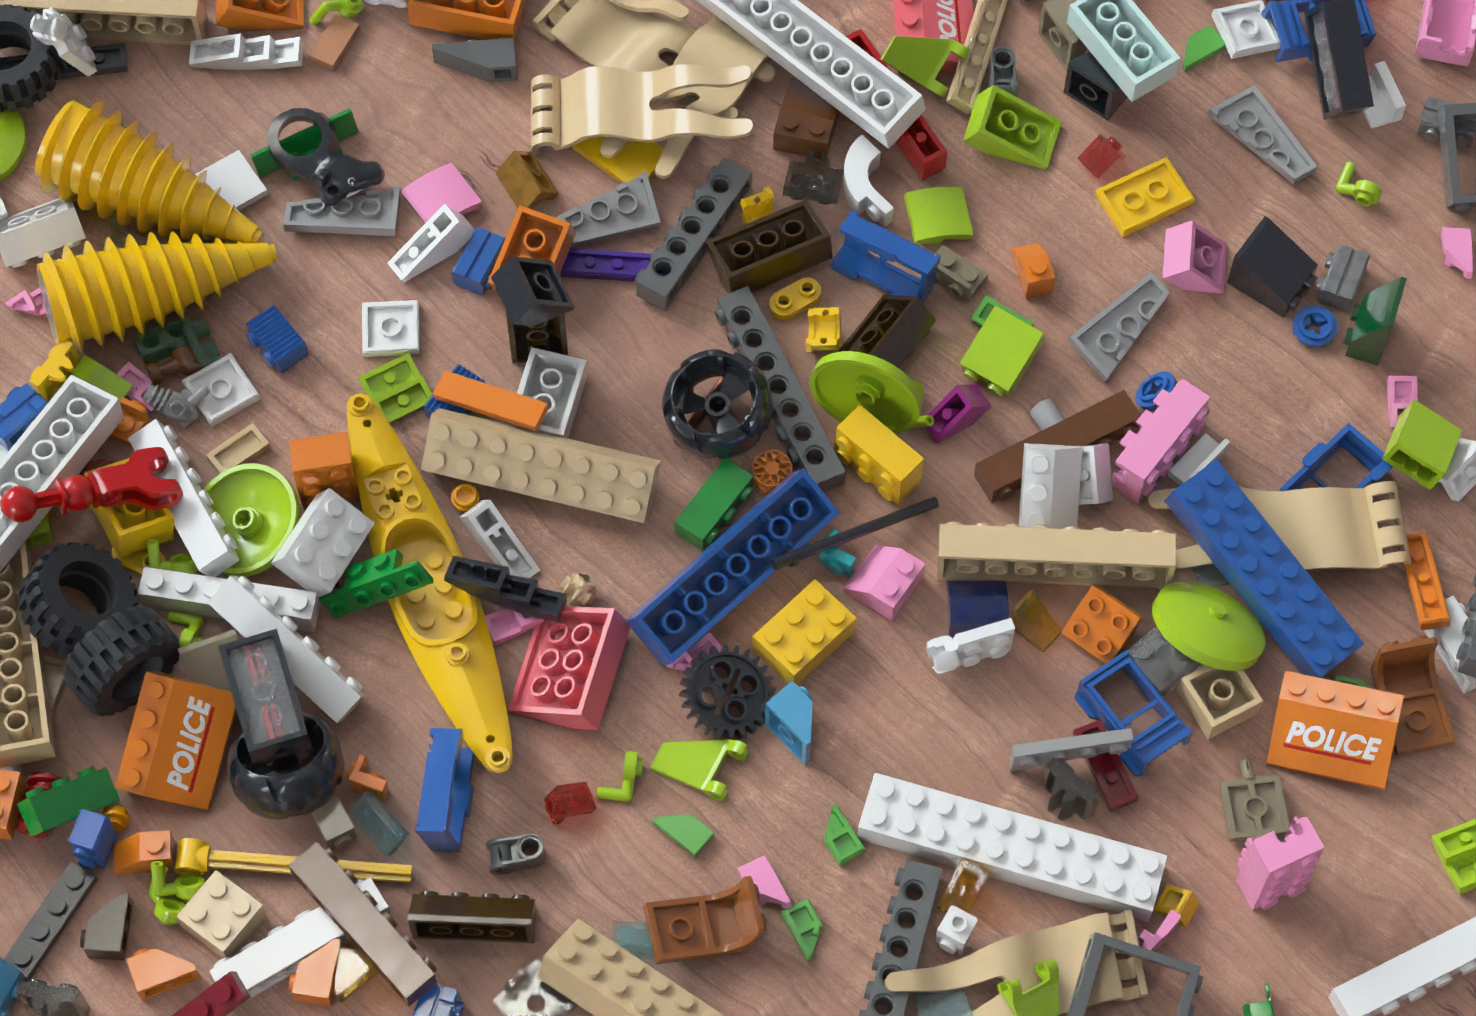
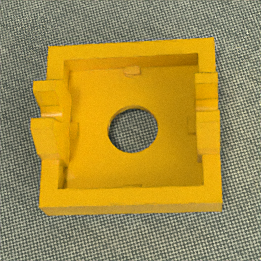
M65 339L59 345H55L51 349L48 359L42 366H38L31 375L29 382L32 389L47 403L66 382L80 361L74 343Z

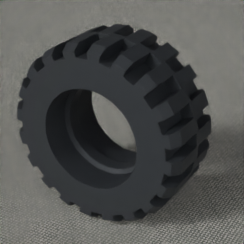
M3 4V7L0 8V50L8 47H19L30 52L25 60L17 66L0 70V112H3L4 109H9L10 112H17L18 108L21 107L26 109L33 107V103L37 100L41 102L47 97L46 92H52L56 87L55 80L58 81L62 72L60 68L62 66V58L59 56L56 48L53 45H45L37 40L32 34L34 31L30 29L33 16L39 13L33 10L29 13L27 7L19 5L17 8H13L11 4Z
M68 542L67 545L58 544L51 550L44 552L24 578V582L19 590V609L24 611L21 617L25 625L29 624V632L33 637L41 639V644L47 649L52 647L56 650L55 653L65 656V654L72 653L74 646L79 641H82L85 634L97 627V624L102 620H107L117 611L122 612L124 608L139 605V599L136 597L138 593L136 584L131 583L132 575L128 569L124 570L122 568V562L117 557L113 559L108 555L110 552L103 548L101 550L95 549V545L85 543L83 546H80L79 542ZM59 586L72 587L86 594L94 603L98 615L86 614L72 607L63 597Z
M136 605L135 607L124 608L122 612L117 611L107 620L104 619L98 623V626L93 630L88 631L83 640L74 646V651L69 653L67 663L64 664L63 668L64 681L90 713L99 716H111L116 712L121 713L127 710L131 705H136L146 671L157 670L170 674L174 669V664H177L179 660L178 648H181L180 641L156 611L150 607Z

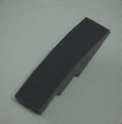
M453 556L444 576L445 582L478 598L506 609L559 623L567 603L566 593L539 588L538 580L510 575L509 567Z

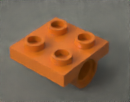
M1092 584L1061 633L1106 664L1117 657L1129 644L1137 630L1136 627L1143 617L1097 584Z

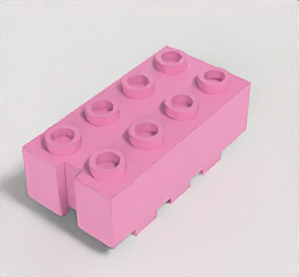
M1424 0L1414 56L1468 67L1476 43V0Z
M1184 379L1180 380L1170 393L1162 389L1153 400L1154 405L1159 406L1157 410L1151 413L1146 409L1136 421L1137 425L1142 427L1137 434L1129 430L1120 441L1121 446H1124L1125 450L1114 464L1120 468V471L1113 473L1112 487L1137 504L1144 496L1148 498L1157 486L1156 480L1160 475L1165 477L1174 463L1171 461L1175 456L1181 457L1190 444L1188 441L1193 434L1198 436L1206 424L1204 419L1210 411L1207 408L1210 396Z
M1295 816L1283 842L1279 841L1274 831L1256 839H1246L1245 846L1247 848L1242 849V858H1238L1236 863L1240 869L1236 882L1252 911L1259 907L1266 910L1279 902L1278 897L1288 895L1291 898L1305 890V886L1310 881V876L1315 871V866L1320 861L1319 858L1325 848L1308 817L1298 819Z

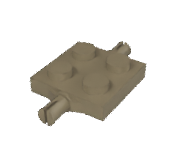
M1241 759L1239 763L1242 777L1233 781L1220 782L1219 784L1229 841H1246L1247 838L1256 839L1272 831L1275 832L1277 837L1285 836L1290 825L1280 775L1267 777L1254 775L1252 759Z

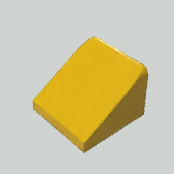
M1167 884L1154 906V911L1167 917L1172 909L1182 916L1179 925L1187 926L1199 905V901L1192 891Z

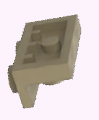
M942 244L934 254V256L937 254L941 256L934 284L942 285L948 289L952 296L957 299L962 298L969 303L988 279V273Z

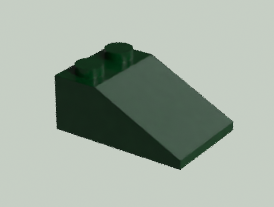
M1399 277L1365 294L1361 304L1354 305L1350 320L1355 321L1353 329H1347L1343 344L1348 345L1345 356L1375 365L1379 364L1394 325L1407 278Z

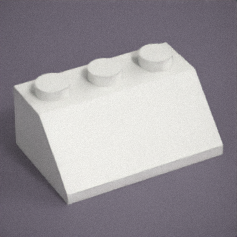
M60 198L0 220V253L6 267L11 265L13 268L20 267L28 262L27 259L35 256L43 258L45 251L52 255L55 249L67 245L69 248L75 247L81 243L82 239L86 238L72 201L65 203Z
M1024 443L1019 525L1021 527L1034 528L1038 525H1046L1054 529H1063L1068 526L1077 527L1082 446Z

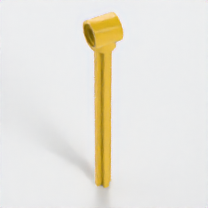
M184 838L178 840L174 871L180 875L196 874L200 876L204 875V872H209L210 868L291 874L288 865L298 857L211 850V845H208L205 841ZM339 860L336 863L343 871L346 868L349 869L356 879L366 880L371 877L373 881L411 883L412 865Z

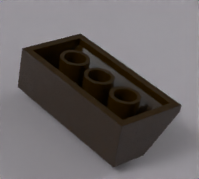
M807 199L705 241L720 282L728 294L746 286L753 292L833 258L831 236Z
M884 294L838 352L853 351L869 354L899 368L913 354L914 348L921 339L929 334L930 328L937 320L919 297Z
M506 310L512 363H526L531 347L569 356L565 314L535 326L513 324Z
M422 891L421 894H413L407 920L412 938L534 943L536 902L535 899H530L529 896L521 894L513 895L512 898H500L499 895L493 893H485L481 897H473L464 892H453L449 896L439 895L435 891Z

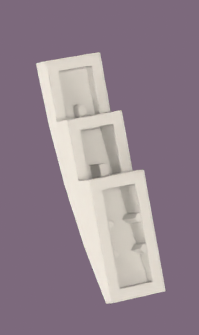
M241 33L191 41L189 65L196 68L219 70H261L302 66L304 42L300 37L275 41L271 35L245 39Z

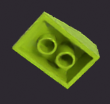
M992 85L977 95L963 142L985 154L1045 170L1048 168L1062 121Z

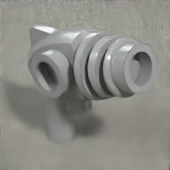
M203 383L193 394L189 390L183 389L181 393L173 391L168 396L170 389H167L163 394L164 388L161 387L157 391L159 386L150 384L142 399L147 401V404L153 401V408L158 404L156 408L158 412L163 406L162 415L175 420L182 427L186 428L190 422L198 419L199 412L196 406L211 390Z

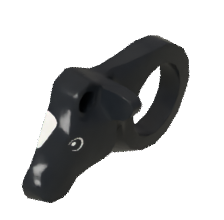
M292 108L274 118L268 129V150L274 161L284 170L313 186L321 200L327 205L334 206L341 200L365 188L382 183L385 172L377 161H361L339 153L336 128L332 121L322 112H315L308 108ZM296 121H306L316 126L322 135L319 148L307 156L288 154L281 148L279 143V136L288 124Z

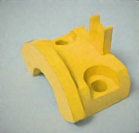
M769 186L763 188V192L741 199L740 204L743 213L739 215L743 221L742 225L775 212L773 208V199L775 197Z
M839 307L809 308V335L805 343L806 353L839 350V346H842L843 337Z

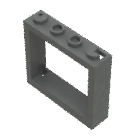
M1476 103L1443 105L1438 109L1446 208H1456V211L1462 212L1471 211L1472 206H1476V194L1461 195L1454 120L1476 118Z
M1097 932L1090 935L1067 1016H1084L1104 947L1187 974L1175 1016H1193L1195 1006L1191 1005L1193 994H1198L1203 981V976L1199 975L1201 966Z

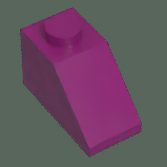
M977 384L957 385L927 414L933 416L934 424L925 428L934 441L940 443L973 425L992 406Z

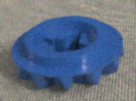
M1320 306L1302 308L1296 313L1292 322L1293 335L1299 338L1300 343L1304 342L1310 348L1314 346H1321L1323 348L1327 343L1333 341L1338 330L1337 320L1334 315L1326 308ZM1311 322L1315 326H1321L1318 334L1313 329L1308 330Z
M1159 372L1148 377L1136 392V403L1144 411L1146 409L1154 411L1158 407L1153 403L1156 396L1162 389L1170 393L1178 381L1170 372Z

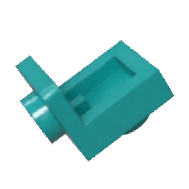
M833 529L830 536L838 534L839 531ZM824 535V537H823L822 539H825V538L830 537V536ZM837 547L820 553L819 562L827 566L830 572L838 576L851 577L856 567V557Z

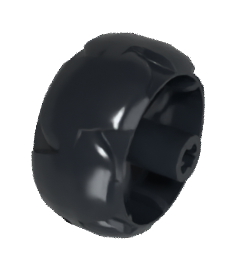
M711 349L698 352L686 358L681 363L680 368L672 372L663 392L662 410L672 437L682 448L701 458L712 459L718 457L724 460L740 456L758 443L761 435L768 429L773 413V399L765 375L753 361L737 352L731 354L720 349ZM722 376L724 379L721 392L712 393L706 399L694 393V387L706 379ZM749 390L752 397L751 412L749 415H743L741 418L742 423L740 424L736 420L730 400ZM706 409L710 423L717 430V433L713 434L712 430H706L705 433L696 431L687 422L685 414Z
M302 712L312 748L272 760L274 761L272 766L266 765L272 761L254 766L248 752L244 734L242 733L239 739H235L228 753L227 772L235 796L250 812L264 818L282 820L288 817L310 814L324 806L335 794L336 786L342 783L345 766L340 741L325 721L314 715ZM308 756H314L313 761L303 768L300 767L299 761ZM274 772V776H265L268 773Z

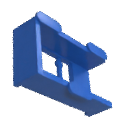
M1275 0L1268 3L1261 15L1264 19H1273L1282 47L1276 56L1277 62L1308 57L1313 62L1310 41L1306 38L1299 13L1306 12L1322 2L1333 0H1285L1280 2ZM1355 0L1363 47H1368L1376 36L1375 28L1366 1Z
M852 210L839 227L838 232L845 235L843 246L832 259L830 267L851 280H857L859 277L892 295L916 296L924 303L933 290L941 256L938 254L934 256L933 253L873 222L869 223L867 219H861L858 217V213ZM869 250H870L871 252H873V253L879 255L880 257L878 258L877 256H875V255L869 253ZM886 261H895L921 274V279L903 271L902 269Z
M1348 423L1327 444L1318 443L1302 459L1304 466L1279 491L1304 489L1301 486L1309 478L1313 479L1321 487H1329L1314 473L1341 447L1371 471L1355 488H1365L1368 485L1374 484L1393 466L1382 460L1384 455L1382 450Z
M1128 650L1079 682L1078 690L1075 693V700L1089 718L1101 719L1107 731L1126 729L1125 725H1131L1134 719L1152 707L1163 718L1134 737L1131 748H1127L1126 752L1119 753L1120 758L1135 776H1141L1147 771L1151 761L1179 742H1182L1183 745L1189 743L1192 735L1191 729L1186 727L1130 656ZM1121 669H1124L1144 694L1149 704L1131 716H1125L1121 722L1094 687Z
M430 728L429 735L433 739V743L429 744L431 752L427 754L417 819L418 826H415V832L431 851L460 852L465 817H470L474 793L473 785H470L474 753L470 748H461L463 729Z

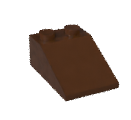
M791 78L774 129L773 150L827 161L839 110L799 79Z

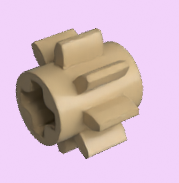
M579 571L577 574L573 573L572 576L567 574L560 585L564 588L562 593L567 594V603L573 607H585L586 604L591 605L598 595L594 591L596 581L585 572Z

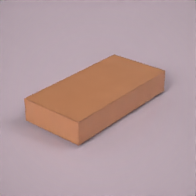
M335 14L310 53V61L334 71L360 30L359 24Z

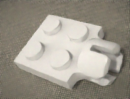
M52 7L44 9L43 16L40 14L33 16L30 29L34 31L32 34L37 40L45 45H53L62 59L88 77L97 72L93 61L95 60V55L86 44L85 39L87 35L81 25H75L64 13L60 14Z
M1009 618L955 634L953 639L950 636L931 639L927 642V654L934 661L933 670L935 673L941 674L955 670L961 665H964V667L973 666L984 658L991 657L996 659L1005 656L1008 651H1011L1015 631L1013 621Z

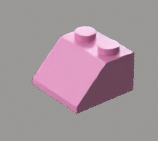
M1193 220L1166 229L1163 279L1180 290L1224 293L1227 243Z
M875 545L846 584L843 591L888 620L893 621L923 579L926 563L901 548Z

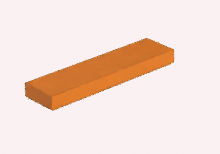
M444 371L433 392L436 400L536 432L549 409L546 402L448 371Z
M1425 532L1406 535L1412 563L1403 565L1420 630L1450 627L1451 620L1427 534Z

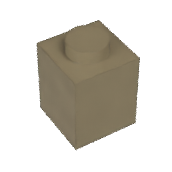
M339 797L312 812L314 821L327 847L331 850L334 848L343 849L350 845L353 839L357 838L354 827Z

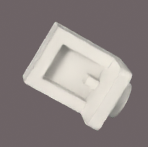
M950 906L937 929L935 941L939 943V947L951 954L956 952L962 955L968 945L970 934L977 924V918L956 906Z

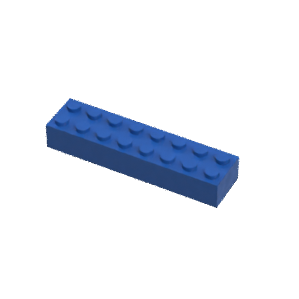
M1217 459L1172 491L1164 500L1301 674L1321 678L1364 645L1363 641Z
M804 468L792 472L626 619L625 622L662 666L672 664L776 571L771 565V559L783 555L788 549L796 550L802 548L840 514L839 510Z

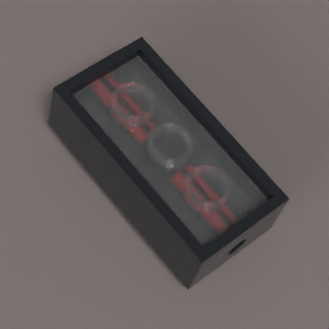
M1355 0L1322 2L1304 12L1323 119L1356 115L1373 107V97Z
M277 628L218 646L253 765H259L311 749V741Z

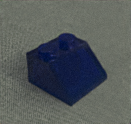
M947 581L948 636L955 637V634L1009 619V600L1006 582Z

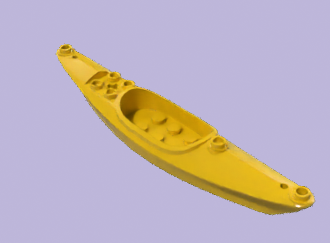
M363 393L355 394L350 397L347 403L348 431L362 511L365 516L375 522L368 533L373 556L375 557L380 553H386L397 548L403 555L402 566L418 560L434 579L432 584L388 599L393 615L424 678L456 729H463V739L471 751L490 772L503 773L510 768L513 759L511 732L501 678L485 615L478 597L444 581V576L453 556L463 557L429 488L388 420L368 395Z

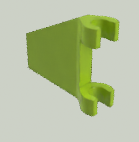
M894 36L880 60L919 83L933 94L944 97L949 88L935 80L950 53L966 60L971 50L952 39Z
M730 739L663 742L650 766V770L697 789L712 799L723 803L728 794V791L725 790L726 785L714 780L727 755L740 762L745 761L749 754V751L746 750L748 745L741 741Z
M1054 958L1047 962L1042 960L1034 965L1037 975L1043 982L1023 993L1018 978L1011 981L1005 980L997 984L999 993L1011 1007L1014 1016H1059V967Z

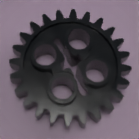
M727 644L722 646L720 652L715 646H712L709 652L710 656L702 650L699 654L700 660L693 658L690 661L693 668L686 667L683 672L689 678H682L680 681V685L687 688L679 693L680 697L687 698L681 705V708L691 709L686 718L696 717L698 720L694 727L698 728L702 724L706 726L704 735L714 730L717 740L723 733H726L727 739L731 740L734 732L742 739L745 736V729L750 734H753L756 731L754 724L761 727L765 723L762 716L765 717L766 703L771 699L768 696L776 691V688L767 686L774 679L773 676H764L763 674L768 666L759 668L757 664L760 657L758 656L753 660L749 659V649L743 655L739 654V645H736L732 652H729ZM714 668H723L727 673V678H719L715 674ZM735 670H739L740 674L730 690V696L724 702L720 714H715V709L725 693L724 689L730 683ZM748 681L751 683L753 692L744 691L740 682ZM701 693H710L714 698V703L708 704L704 702ZM728 706L738 708L740 717H732L728 712Z

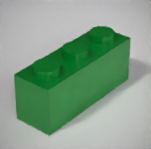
M724 459L674 521L675 534L703 552L708 545H711L719 538L721 534L720 529L724 524H730L738 512L737 508L742 501L746 503L753 495L755 490L753 488V475L729 459Z
M94 766L77 772L79 777L70 781L69 777L66 776L52 782V789L44 791L41 786L26 792L27 799L17 803L30 836L33 837L77 819V816L81 815L79 811L82 809L94 812L119 801V795L116 788H114L115 786L107 767L96 771Z

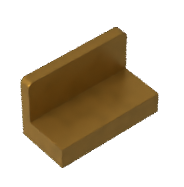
M514 150L496 171L497 177L517 208L521 205L530 209L538 200H553L559 194L532 152Z

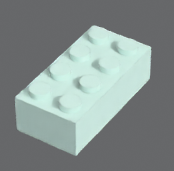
M1077 0L1070 4L1067 24L1131 102L1177 76L1180 57L1132 0Z

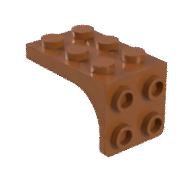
M1423 635L1405 643H1399V641L1387 642L1379 649L1370 668L1376 690L1404 695L1403 711L1394 747L1396 756L1451 746L1455 743L1435 672L1434 656L1438 646L1436 637L1428 638V636Z
M744 876L734 887L715 894L645 903L643 910L655 964L748 953L766 930V918L764 913H760L758 904L759 889L753 883L752 877Z

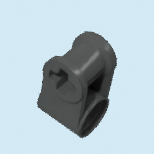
M998 47L991 54L988 88L995 85L1017 97L1018 80L1016 76L1015 53L1008 47ZM998 62H1004V63H1006L1007 65L1001 66V65H999V64H997V63H998Z
M528 833L513 837H498L486 842V848L490 850L492 863L489 870L494 875L535 869L540 867L546 859L542 839L535 834ZM535 846L539 848L535 855L527 856L524 854L528 847Z

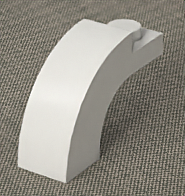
M860 135L851 145L846 155L843 176L844 194L853 211L860 215L866 210L868 216L874 222L878 221L885 228L893 221L894 207L872 187L868 179L871 173L880 166L881 152L868 139Z

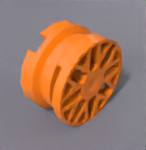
M767 450L760 453L752 464L755 488L765 495H768L792 473V463L789 457L777 450Z

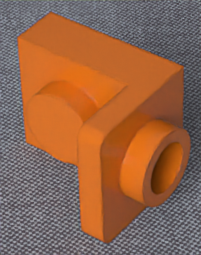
M122 397L120 405L124 418L109 437L132 447L128 438L148 425L151 420L146 406L136 399L130 401Z
M360 754L357 762L353 761L347 772L351 790L385 802L389 793L387 781L378 773L369 771L367 774V757Z

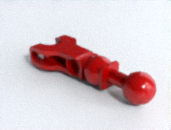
M150 447L136 450L130 456L129 461L124 464L88 472L87 477L72 475L63 481L58 477L55 479V488L34 493L33 490L25 486L16 485L6 490L0 505L1 511L7 519L23 523L32 519L37 509L57 505L62 515H66L67 509L80 512L88 509L92 504L94 509L100 506L112 507L134 503L148 510H159L178 504L183 497V491L175 479H159L154 477V475L162 473L166 469L169 458L164 448Z

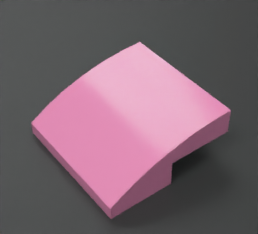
M452 162L423 175L406 186L402 191L403 195L425 223L444 204L462 215L480 209L482 204L481 199Z

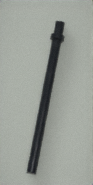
M931 497L796 550L788 549L783 555L771 559V565L775 570L788 565L790 567L796 566L800 560L939 507L938 499Z

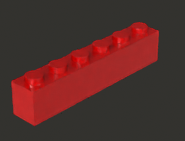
M862 29L845 36L889 69L886 63L880 60L881 56ZM920 115L899 137L896 144L921 180H924L946 169L948 152L924 117Z

